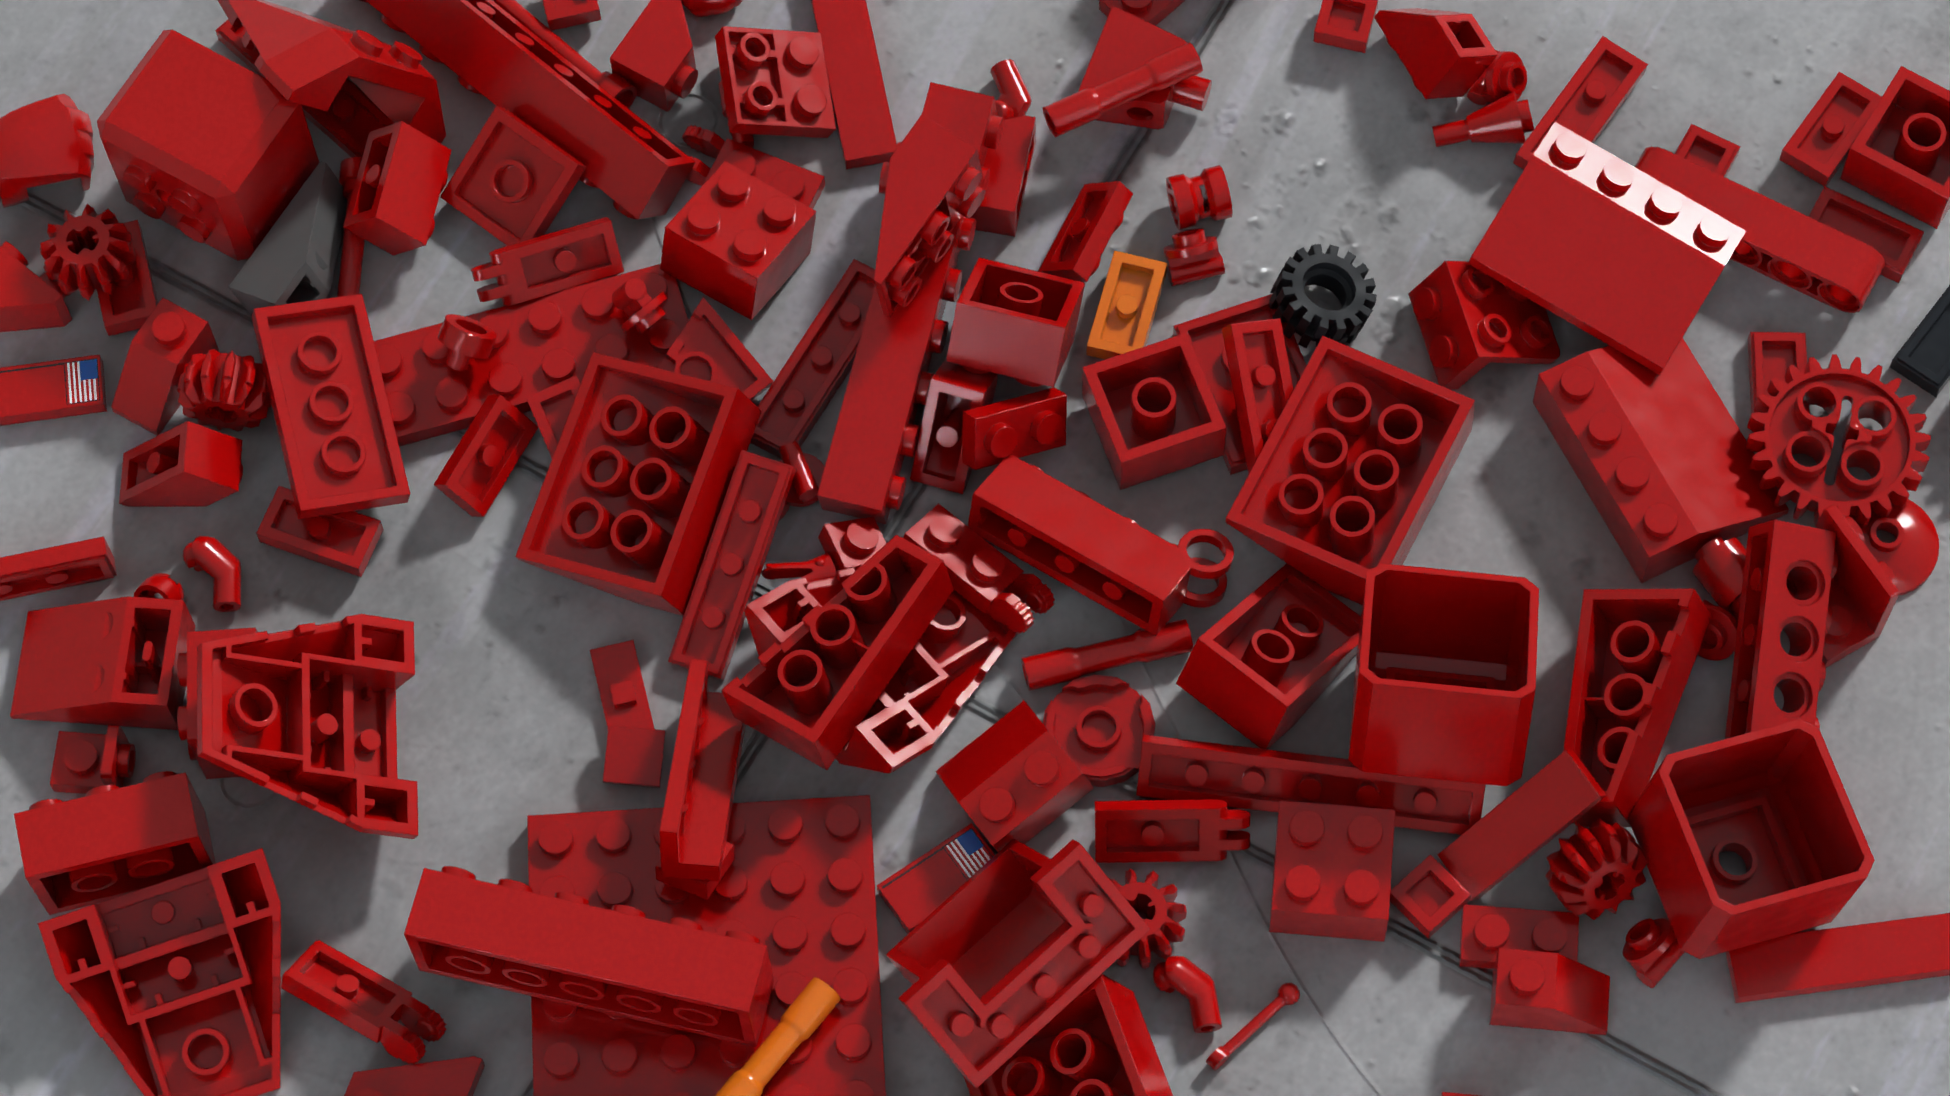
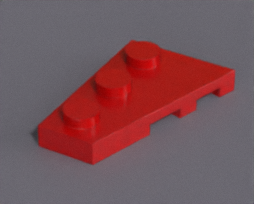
M704 297L658 366L659 369L736 387L751 401L767 390L773 383L770 376Z

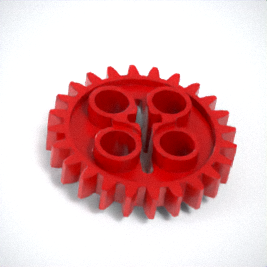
M1832 354L1826 369H1822L1819 362L1814 357H1810L1805 368V374L1793 364L1789 365L1784 376L1785 382L1773 377L1767 388L1769 395L1759 394L1754 406L1758 412L1751 413L1747 428L1754 433L1749 434L1745 449L1758 452L1752 456L1749 468L1753 471L1766 470L1760 481L1759 488L1761 490L1773 487L1779 489L1774 502L1776 507L1785 504L1789 500L1796 504L1793 512L1795 520L1802 517L1807 510L1814 512L1815 527L1823 510L1833 504L1838 507L1844 517L1854 516L1861 528L1867 527L1871 518V511L1879 518L1889 517L1892 510L1891 503L1903 508L1910 496L1907 490H1917L1922 480V476L1918 472H1924L1930 458L1922 453V451L1927 449L1931 435L1918 432L1923 428L1927 419L1926 414H1909L1917 399L1915 394L1899 398L1896 393L1902 380L1896 378L1887 384L1879 381L1882 374V366L1880 365L1872 369L1868 375L1862 373L1861 359L1859 357H1855L1849 369L1841 367L1837 354ZM1848 400L1851 402V410L1842 438L1841 448L1843 450L1836 465L1834 484L1828 485L1824 482V476L1834 444L1833 434L1840 418L1842 401ZM1804 404L1822 407L1828 416H1813L1805 410ZM1871 418L1881 425L1882 430H1869L1860 423L1859 419ZM1798 453L1806 454L1812 457L1817 465L1812 467L1803 466L1794 460L1792 455ZM1848 468H1862L1870 474L1872 479L1859 480L1854 478L1849 473Z

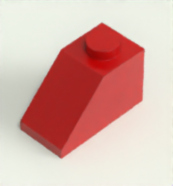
M651 0L610 57L612 74L619 73L636 87V96L666 112L670 111L679 97L684 99L689 95L698 78L693 45L681 0Z
M162 297L131 341L111 405L112 411L157 436L160 435L180 406L178 403L180 392L177 389L180 374H183L185 364L190 362L193 354H208L211 349L219 351L209 322Z
M946 359L943 361L930 381L910 480L959 494L965 492L972 468L962 463L963 411L992 404L999 374L992 372L986 374L972 373L963 369L959 364L947 362Z
M186 421L123 453L119 504L128 507H207L238 492L243 476V465L241 463L243 440Z
M1499 948L1493 967L1489 1025L1606 1035L1608 1030L1610 976L1559 953Z

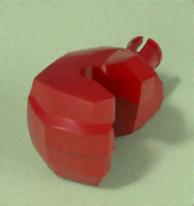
M60 94L39 100L9 112L0 118V198L3 208L28 201L27 188L80 178L83 191L89 190L91 173L94 168L92 125L89 115L78 110L70 96Z

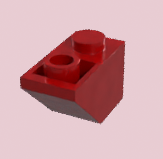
M1411 8L1379 10L1374 17L1386 35L1388 44L1396 51L1411 75L1415 87L1423 94L1425 99L1463 97L1498 56L1478 22L1470 13Z
M7 241L0 246V332L65 327L72 320L64 298L67 296L66 293L60 290L57 281L49 280L45 272L38 277L26 267L29 264L27 259Z

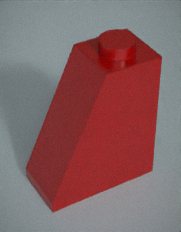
M1025 115L1004 120L998 148H988L983 166L990 168L988 187L982 203L970 217L976 219L975 230L1015 237L1036 145V117ZM897 142L896 149L901 144V142ZM887 161L883 163L879 180V193L885 194L889 168V162Z

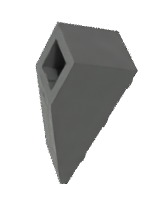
M319 162L229 285V289L251 316L254 308L326 299L331 292L346 217L347 199L343 196V186L325 162Z

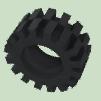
M1321 244L1311 245L1308 252H1306L1304 247L1297 250L1293 258L1289 257L1270 292L1273 293L1269 300L1270 309H1277L1272 318H1280L1281 323H1287L1283 331L1287 338L1290 339L1295 332L1302 336L1298 345L1304 348L1308 347L1311 340L1316 341L1317 347L1322 335L1342 344H1345L1346 341L1350 344L1363 328L1376 303L1377 295L1372 294L1376 287L1374 278L1364 280L1369 269L1364 263L1355 268L1352 263L1356 256L1349 251L1344 259L1337 256L1339 250L1337 246L1330 245L1326 253L1322 252ZM1307 285H1317L1328 289L1340 301L1341 309L1326 310L1315 305L1307 297L1304 287Z

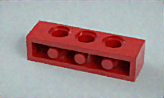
M1776 519L1749 527L1725 739L1798 719L1820 730L1816 711L1818 693L1822 689L1826 677V666L1822 661L1824 639L1832 622V609L1828 603L1831 580L1834 578L1838 568V553L1835 550L1836 532ZM1788 574L1796 584L1795 598L1787 589L1786 580ZM1782 630L1787 634L1790 641L1788 653L1784 651L1780 643ZM1776 686L1783 694L1784 704L1782 710L1776 705L1774 700V689Z

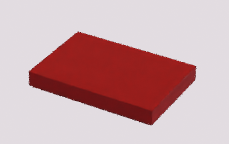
M1273 294L1173 326L1174 337L1184 333L1188 334L1226 425L1225 453L1223 458L1230 475L1248 469L1221 328L1233 323L1273 319L1272 317L1277 310L1270 309L1269 300ZM1286 322L1281 323L1283 331L1287 325ZM1284 335L1294 389L1307 365L1295 336L1293 335L1289 339Z

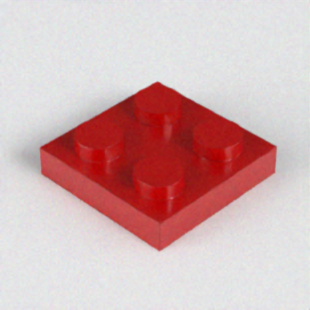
M496 106L440 197L505 245L509 246L545 235L587 166L506 108Z

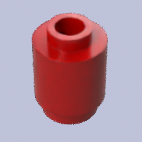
M1718 536L1707 542L1697 551L1694 557L1698 563L1694 566L1692 573L1719 607L1733 614L1738 620L1746 549L1736 537L1724 541L1721 536Z

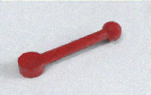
M1293 983L1281 985L1277 992L1278 996L1224 1046L1218 1047L1207 1058L1206 1063L1216 1071L1237 1048L1283 1006L1295 1004L1300 999V990L1297 985Z

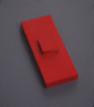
M634 640L591 649V659L607 727L609 725L654 729Z

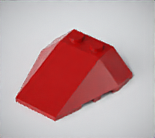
M218 0L232 26L237 28L241 24L244 26L246 33L241 39L243 45L251 51L254 47L257 48L259 56L255 61L257 69L286 100L327 112L347 77H349L393 123L403 121L437 142H443L446 137V130L437 81L420 64L423 59L422 56L410 46L398 41L390 45L378 40L365 31L356 30L354 32L297 10L264 0Z
M854 567L838 570L833 578L808 582L806 577L789 580L747 604L744 612L758 655L760 656L775 642L780 645L804 624L802 618L817 604L822 608L843 589L842 583L855 572ZM953 590L862 722L855 727L852 736L836 757L838 763L890 774L930 750L1018 632L1014 633L1013 630H1009L1007 625L1004 626L989 613L984 614Z
M358 614L347 616L337 622L315 625L314 622L298 625L293 630L270 634L264 631L201 643L197 646V756L361 833L415 839L418 836L417 781L398 779L396 690L415 675L414 622Z
M263 848L37 923L56 980L65 992L71 996L89 1020L90 1025L121 1062L124 1070L144 1096H258L281 1088V901Z

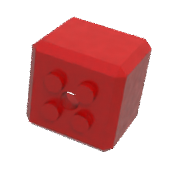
M174 30L162 31L97 120L100 138L125 200L149 217L160 219L181 230L192 240L205 243L237 261L251 257L319 164L301 104L286 100L266 78Z
M1384 563L1367 571L1356 655L1348 760L1361 772L1497 786H1508L1522 778L1536 691L1539 588L1525 577Z
M1801 719L1666 755L1638 798L1628 818L1638 845L1644 851V857L1648 861V870L1679 947L1682 951L1698 959L1831 923L1868 877L1875 861L1819 728ZM1730 851L1741 856L1746 864V873L1732 875L1726 872L1720 865L1719 853Z

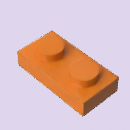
M1114 250L1087 342L1086 355L1105 360L1146 346L1167 274L1166 262Z

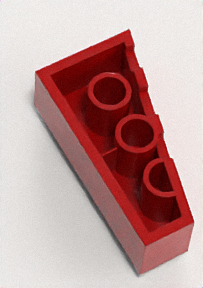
M895 535L842 583L843 589L822 608L817 604L802 618L804 624L780 645L775 642L758 657L760 663L741 680L736 676L721 690L734 718L825 770L829 769L852 736L855 727L862 722L954 590L942 559L898 535Z
M1694 588L1584 589L1563 751L1568 749L1574 750L1607 796L1573 822L1576 826L1579 824L1583 827H1590L1596 819L1600 818L1607 824L1617 822L1621 827H1631L1628 818L1635 803L1650 781L1712 618L1711 613Z

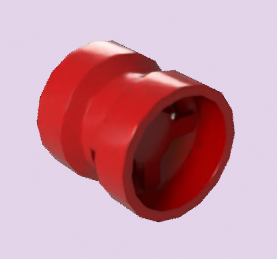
M1220 165L1205 168L1199 176L1191 178L1184 174L1166 178L1168 201L1178 230L1194 227L1200 219L1210 218L1214 221H1220L1232 217L1233 210L1230 191L1224 171Z

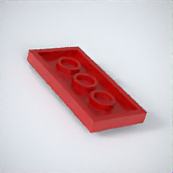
M355 294L254 308L252 322L298 519L407 503L410 497V490L363 295Z

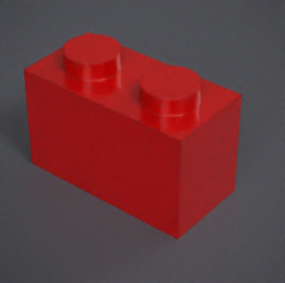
M403 121L369 132L343 228L393 256L426 246L435 228L434 214L440 193L447 183L448 173L446 170L452 150Z

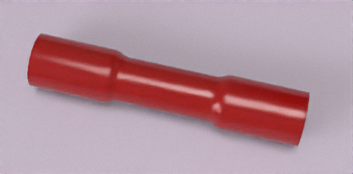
M1190 42L1148 60L1143 66L1095 88L1083 89L1043 107L1046 123L1055 137L1061 136L1100 118L1107 111L1152 91L1166 89L1201 73L1203 67L1200 57L1194 46Z
M1181 619L1167 623L1157 636L1144 629H1140L1131 635L1077 648L1065 647L1021 658L1027 688L1031 691L1078 679L1082 675L1135 662L1147 663L1189 653L1193 649V641L1187 620Z

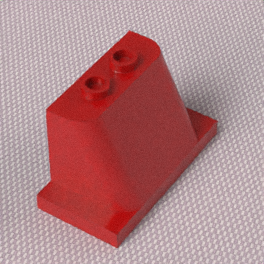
M1013 838L895 945L886 956L912 984L898 999L967 1081L978 1088L1144 936L1150 928L1081 843L1072 839L1050 859Z

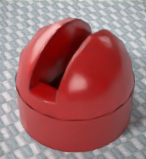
M156 573L143 581L135 590L134 597L156 598L155 595L159 593L164 599L183 600L184 592L180 582L176 584L173 579L169 578L171 575Z

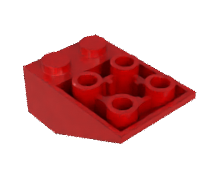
M921 114L889 161L874 282L881 308L888 317H891L899 304L906 307L914 299L922 284V279L919 276L931 260L937 263L943 258L954 239V234L951 231L962 216L970 218L976 212L986 193L983 189L984 180L978 149Z
M127 596L28 611L10 717L23 720L178 730L177 712L178 707L183 706L186 687H181L179 684L177 659L179 653L187 652V632L195 631V623L184 600Z

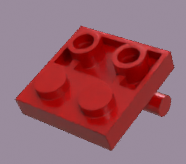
M723 26L715 35L721 81L718 86L722 113L728 120L729 133H731L732 140L753 148V134L828 138L836 130L821 33Z

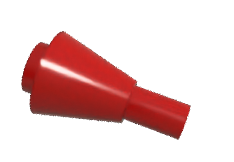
M1514 91L1467 115L1466 119L1432 126L1436 147H1441L1468 140L1474 143L1524 144V133L1532 132L1534 126L1528 99L1517 102Z

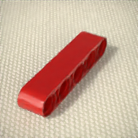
M1647 147L1634 166L1745 230L1746 232L1733 252L1731 260L1835 309L1848 313L1859 312L1885 267L1883 256L1870 245L1668 150L1659 147Z

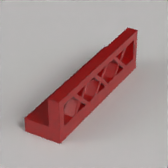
M690 659L659 830L662 877L720 881L746 724L734 718L723 693L709 692L708 663L705 660Z

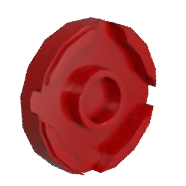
M1096 674L1074 679L1065 685L1062 691L1055 696L1053 701H1050L1045 709L1043 721L1045 727L1095 787H1106L1125 782L1139 772L1143 734L1155 736L1156 726L1150 703L1142 694L1140 696L1136 690L1129 687V683L1118 677Z

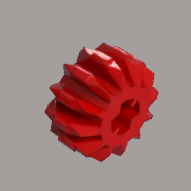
M87 204L82 215L77 217L65 209L63 215L65 223L63 225L48 223L47 233L50 239L40 243V253L45 260L43 268L49 280L57 281L60 290L66 293L67 296L79 289L81 296L90 301L94 290L97 288H102V291L112 295L113 286L111 282L114 279L128 281L130 273L126 265L136 262V252L131 244L133 237L128 226L124 225V223H119L116 215L109 208L97 215L95 209Z
M211 349L208 354H193L190 362L185 364L183 374H180L177 389L180 392L178 403L183 406V414L189 418H196L201 426H216L219 431L222 428H231L237 432L242 431L244 427H259L261 419L267 417L268 407L270 408L272 405L262 363H254V357L250 355L239 356L235 355L233 350L229 353H220L215 349Z
M1598 818L1588 829L1577 824L1575 834L1569 839L1558 838L1561 849L1546 857L1550 865V870L1545 875L1549 881V887L1568 911H1572L1575 916L1586 914L1595 920L1600 917L1605 909L1616 914L1618 904L1623 900H1634L1633 888L1646 882L1643 869L1648 861L1644 857V851L1636 843L1630 832L1626 828L1621 827L1617 822L1607 824Z
M1131 868L1125 871L1124 886L1116 880L1109 878L1136 912H1142L1147 915V919L1143 920L1150 928L1144 936L1117 959V964L1121 967L1126 966L1131 955H1137L1141 968H1149L1152 951L1160 958L1166 960L1169 956H1172V948L1169 942H1182L1184 939L1185 928L1179 922L1186 918V905L1174 902L1178 891L1174 883L1157 889L1159 875L1155 871L1150 872L1146 876L1145 883L1137 882V875Z

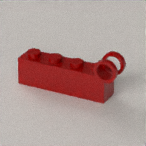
M1012 454L1002 460L974 491L972 496L968 527L979 536L1157 636L1183 603L1192 607L1206 608L1219 603L1225 595L1227 588L1226 573L1232 566L1234 548L1229 539L1217 531L1195 529L1186 533L1180 539L1178 545L1170 543L1139 526L1134 520L1119 515L1094 501L1084 492L1069 487L1044 473L1039 467L1028 464ZM1199 542L1210 543L1221 550L1224 559L1217 564L1205 558H1190L1187 548ZM1192 575L1200 579H1214L1217 583V588L1207 594L1193 593L1187 590L1189 577Z

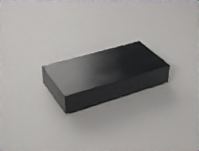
M1950 285L1898 351L1890 365L1891 369L1934 397H1937L1950 380Z

